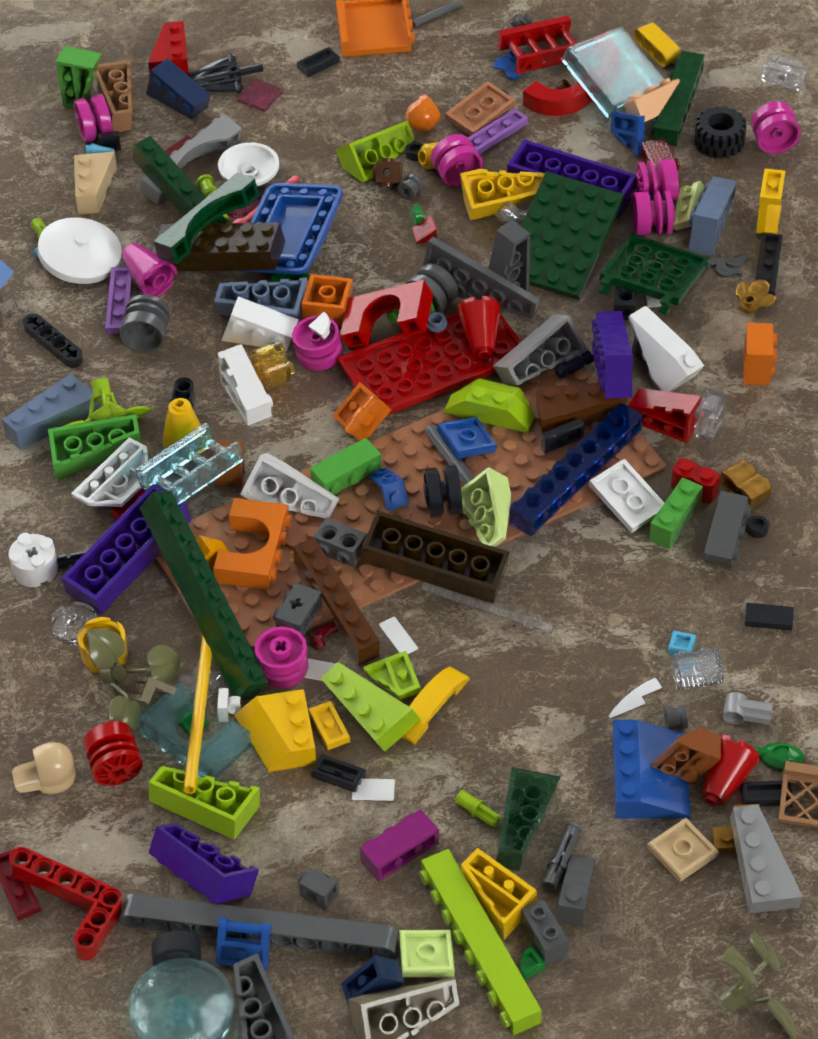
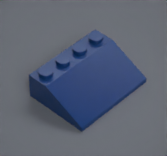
M613 720L612 746L615 818L690 819L689 782L651 767L652 762L676 739L685 735L684 733L641 720Z

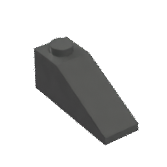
M576 855L570 856L558 906V922L583 926L596 859Z

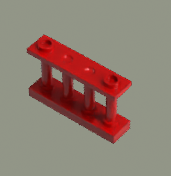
M567 15L498 31L497 48L499 51L510 49L517 58L515 73L521 74L586 59L589 42L582 41L576 43L570 35L571 18ZM563 37L568 45L559 47L554 39ZM545 41L551 49L541 51L536 43ZM528 45L533 53L524 55L519 47Z

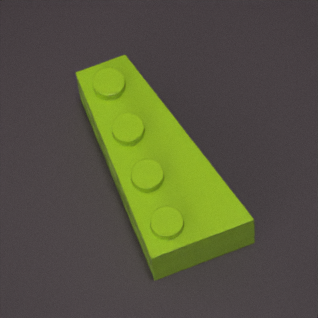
M339 662L320 677L384 752L421 721L412 708Z

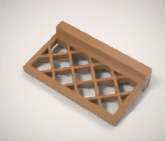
M785 762L782 773L778 822L818 828V820H813L808 814L818 807V799L810 791L816 786L818 787V766ZM788 782L798 783L803 790L793 796L787 789ZM805 794L814 802L807 809H804L797 801V799ZM791 803L801 812L795 817L784 815L785 808Z

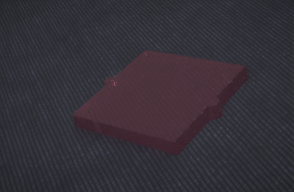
M255 79L237 98V102L245 104L249 108L265 112L283 93V89L271 85V83Z

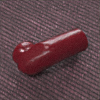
M333 621L315 629L310 637V642L313 643L314 649L317 650L324 647L326 642L323 638L338 632L336 623Z

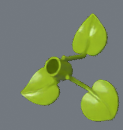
M100 378L91 381L93 395H90L91 403L88 418L85 421H75L64 426L92 422V419L104 420L137 415V419L153 411L154 408L153 406L151 408L136 406L124 409L117 404L114 394L110 390L109 379ZM97 400V404H103V406L94 411L95 401Z

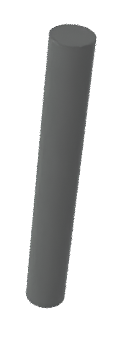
M456 0L412 20L413 27L416 28L463 6V2Z

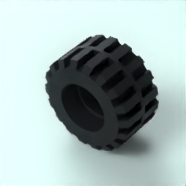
M716 106L715 108H708L707 111L703 110L697 116L694 143L696 148L701 150V153L704 155L708 154L712 158L717 157L721 159V157L729 158L730 155L735 156L737 152H741L745 144L746 119L742 117L740 112H736L733 108L728 109V107L721 108Z

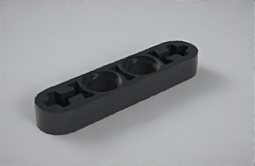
M29 314L24 317L23 325L25 332L69 368H76L83 363L81 349L40 315ZM44 333H51V334H52V335L49 336V337H42V336H41V335L44 334ZM57 344L65 345L63 348L59 349L54 347Z

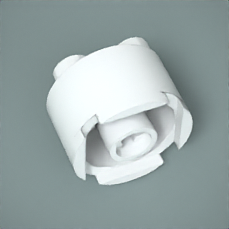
M22 533L11 545L9 560L12 573L19 584L26 587L41 586V583L45 581L50 582L55 578L58 572V562L51 538L39 534Z

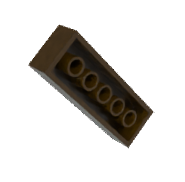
M279 222L208 224L195 238L191 247V253L177 265L172 264L176 267L177 271L276 270L286 240ZM163 224L160 228L157 237H159L162 233L169 229L173 224ZM154 246L153 249H152V252L155 253V254H157L156 249H155V246Z
M377 510L362 546L361 562L494 604L507 568L510 552Z

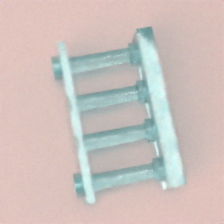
M204 423L136 468L135 472L141 488L147 490L152 484H157L166 491H172L177 503L180 504L243 461V457L237 441L226 448L215 442L211 426ZM209 448L217 454L210 459H206L200 453ZM190 460L199 464L192 471L182 466ZM172 472L182 477L174 483L165 479Z

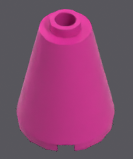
M137 243L129 244L124 248L122 258L142 294L159 297L170 289L174 283L172 280L174 274L177 276L176 267L171 262L159 259L157 254Z

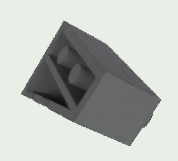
M725 491L720 492L704 551V562L732 568L733 561H738L740 547L738 545L740 539H744L746 531L745 522L746 519H749L752 507L748 505V496Z

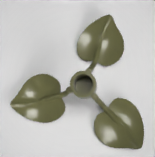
M98 628L88 630L86 634L89 656L93 665L100 669L99 675L101 680L105 683H110L111 688H115L124 696H116L111 700L108 708V722L121 721L127 723L134 732L142 720L141 706L137 701L129 700V694L117 684L122 683L128 673L149 672V677L168 684L179 672L180 657L171 647L156 645L147 654L146 662L148 668L125 669L122 665H117L119 663L117 658L122 656L125 651L122 637L109 629Z
M752 932L750 934V941L757 953L763 958V961L752 971L749 961L736 946L732 945L727 948L722 956L721 963L733 968L742 979L721 994L720 998L724 1006L732 1013L743 1005L748 1009L753 1005L767 1003L770 1011L785 1028L790 1038L796 1039L794 1019L777 998L764 997L750 1001V997L753 994L747 984L755 985L757 983L756 975L767 964L774 971L780 969V960L775 951L756 932Z

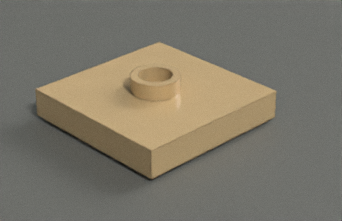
M684 818L647 843V849L679 882L719 855V851L687 818Z

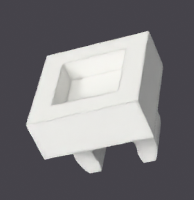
M219 688L217 705L219 722H228L229 713L235 714L241 709V698L239 696L229 697V688Z

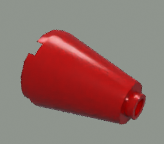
M482 296L483 300H475V297H471L458 305V316L473 355L480 359H486L495 350L501 310L499 301L488 296Z
M720 734L721 759L705 775L701 794L705 797L704 801L712 806L723 805L760 760L758 758L759 753L752 746L740 739L738 743L730 740L732 736Z

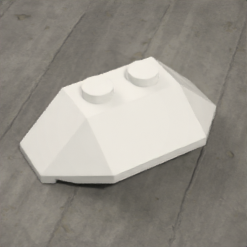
M129 437L71 493V496L88 506L123 507L151 479L147 447Z

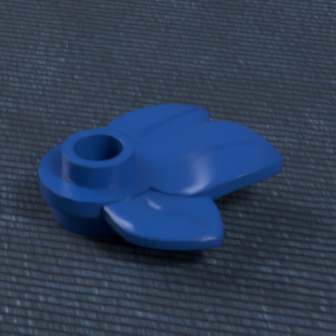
M511 50L508 51L506 56H500L494 62V69L505 70L507 78L513 80L521 76V74L515 73L517 58Z

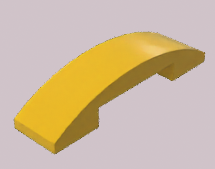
M450 666L438 673L421 690L409 706L415 711L421 721L402 738L415 745L428 729V722L452 694L456 696L470 680V677Z

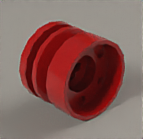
M121 721L102 723L92 728L82 740L93 779L98 784L115 786L126 783L136 777L143 768V760L136 746L132 728L127 723Z

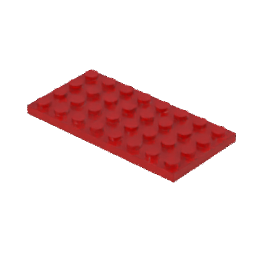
M457 311L445 316L447 327L441 332H432L426 329V332L406 336L402 332L337 357V364L353 388L359 382L364 384L392 409L388 414L390 415L470 384L479 378L483 379L496 374L497 372L493 365L515 348L521 340L500 313L494 353L489 358L480 359L472 353Z

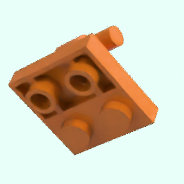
M359 382L332 417L345 428L344 430L360 441L364 438L368 439L392 409L364 384Z

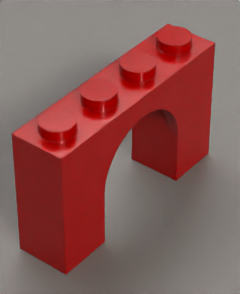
M420 280L348 298L340 337L349 349L368 346L375 322L383 314L394 309H400L397 323L406 336L426 332L433 292L425 280Z

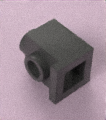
M311 868L308 872L305 871L301 875L298 882L300 896L324 910L328 908L340 892L339 878L334 876L331 880L325 873L317 872Z

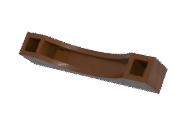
M313 537L294 545L295 565L304 579L321 592V597L336 620L347 648L357 664L361 665L379 657L380 640L316 539Z

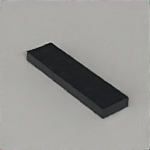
M762 233L755 281L767 280L769 283L768 294L775 296L783 235Z

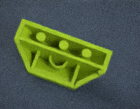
M480 378L453 393L444 410L445 414L466 419L478 417L480 422L529 433L535 419V413L521 388Z

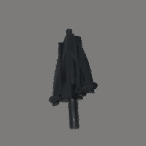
M229 53L226 58L217 60L188 74L190 78L206 91H236L239 94L244 90L243 85L240 84L242 83L241 76L263 72L264 70L262 64L239 68V65L235 62L236 55Z

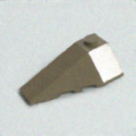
M454 978L374 992L348 999L352 1026L359 1039H406L410 1035L414 1036L420 1032L419 1029L431 1021L438 1020L460 1005L456 979Z

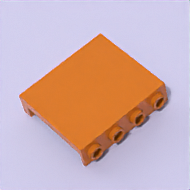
M335 0L342 57L411 51V43H415L412 19H408L411 18L410 7H406L409 6V0Z

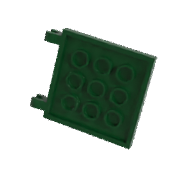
M632 233L600 272L599 280H601L600 284H602L599 293L608 295L612 285H616L659 299L662 305L658 313L667 315L671 305L678 306L709 265L710 258Z

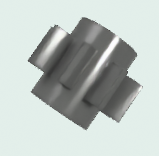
M518 13L510 21L511 28L530 24L533 19L527 13L524 15Z

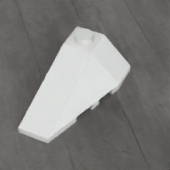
M647 306L629 315L628 318L635 338L639 341L642 349L643 360H646L649 368V377L659 391H673L695 377L704 367V364L692 348Z
M269 453L260 455L240 494L249 500L288 505V511L321 518H330L340 499Z

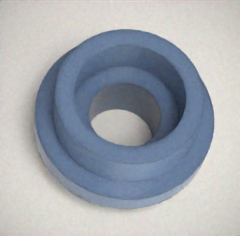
M434 312L429 315L428 330L441 332L446 329L447 319L442 313Z

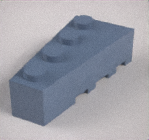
M713 176L710 183H706L704 193H701L699 202L696 203L694 212H691L689 224H692L689 251L713 256L715 244H718L721 229L723 230L726 217H728L735 199L737 181Z
M299 278L298 281L280 279V282L260 280L258 283L249 284L247 281L219 283L214 300L217 313L219 315L231 316L239 296L298 319V324L303 318L302 300L308 280L307 278Z
M69 374L2 420L6 438L21 449L46 438L45 435L48 434V429L62 427L75 421H85L84 418L89 416L90 395H93V391L75 376ZM97 400L95 401L94 411L101 408L100 404H97Z

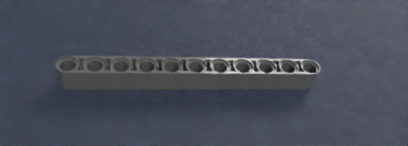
M127 894L125 896L119 918L120 923L131 928L163 932L183 931L192 933L195 936L217 938L220 917L228 918L229 921L263 925L265 922L272 924L270 945L369 958L377 955L392 959L395 956L399 931L395 927L383 924L142 894ZM227 931V937L261 941V935Z

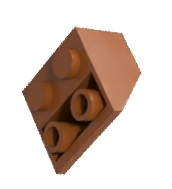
M699 727L676 739L652 762L651 767L694 784L721 759V735Z

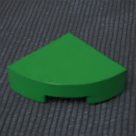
M532 945L524 951L520 960V973L524 980L546 969L545 962Z

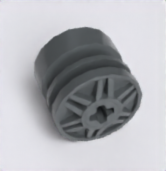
M138 295L128 300L119 331L123 343L139 352H151L159 349L164 342L170 318V309L167 304L151 295Z

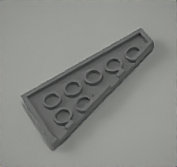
M435 237L428 241L423 266L428 263L437 264L449 272L456 281L458 298L466 300L475 297V300H483L482 296H488L499 301L500 307L508 309L510 313L531 319L536 315L540 303L538 297Z

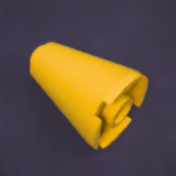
M184 398L174 399L168 406L162 436L163 448L185 446L191 448L197 454L201 453L207 441L206 434L190 402Z

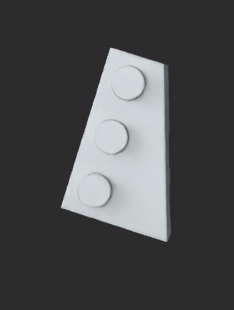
M238 296L221 341L287 351L298 319Z
M242 344L218 352L221 384L247 425L272 417L271 407H273V401L270 395L266 394Z

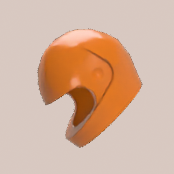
M424 94L419 96L416 102L410 104L406 111V121L408 120L410 127L417 132L430 131L441 119V114L435 103L429 96Z

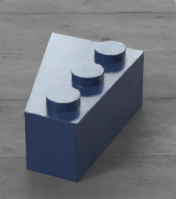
M168 58L151 70L146 94L190 119H193L208 107L211 95Z

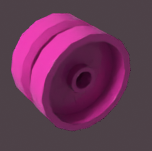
M102 94L91 96L90 105L85 98L74 100L77 125L85 143L95 141L97 132L98 134L113 132L109 110Z
M769 102L757 109L751 118V127L758 145L766 153H783L796 145L800 139L801 129L791 106L785 102Z
M453 134L445 137L438 142L431 153V163L445 184L450 187L462 186L460 173L482 169L483 159L469 138L462 134Z
M319 316L307 317L294 327L292 339L297 361L302 367L312 371H321L337 364V357L342 356L343 349L338 325L332 319H330V333L325 340L311 331L309 327Z
M281 626L271 628L258 637L254 647L255 656L269 682L267 685L276 688H287L300 683L307 675L309 668L306 639L303 635L293 628Z

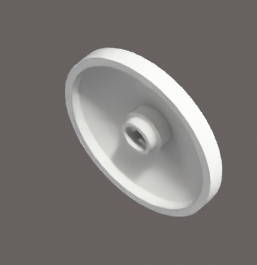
M65 218L53 222L43 230L38 240L37 252L44 268L57 278L71 283L91 284L110 277L111 267H119L122 248L117 236L105 225L86 218Z

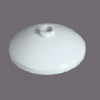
M241 143L230 147L220 156L218 169L225 181H228L238 173L255 178L257 186H260L270 181L277 174L279 158L275 151L266 145Z

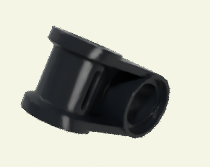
M181 377L174 383L170 402L177 398H184L190 402L194 410L195 391L193 381L190 378Z

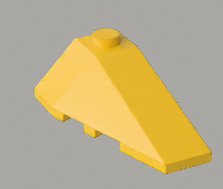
M487 169L460 173L464 204L470 221L492 216L533 200L545 173H506L505 170L489 172Z

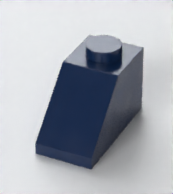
M375 955L341 984L349 1006L348 999L399 988L404 984L398 961Z

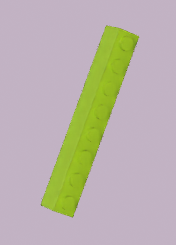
M444 850L421 860L422 871H419L421 881L431 889L430 895L434 904L440 905L446 925L450 924L453 928V937L458 945L462 944L467 963L475 967L479 984L481 986L485 985L488 990V999L493 1007L497 1006L500 1012L499 1018L504 1028L508 1027L514 1036L541 1024L542 1010L450 850Z

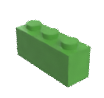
M364 438L310 467L311 480L333 495H336L343 489L357 484L360 480L371 474H375L377 469L382 468L381 453L367 438Z
M682 477L652 520L649 541L668 549L672 547L701 505L702 485Z

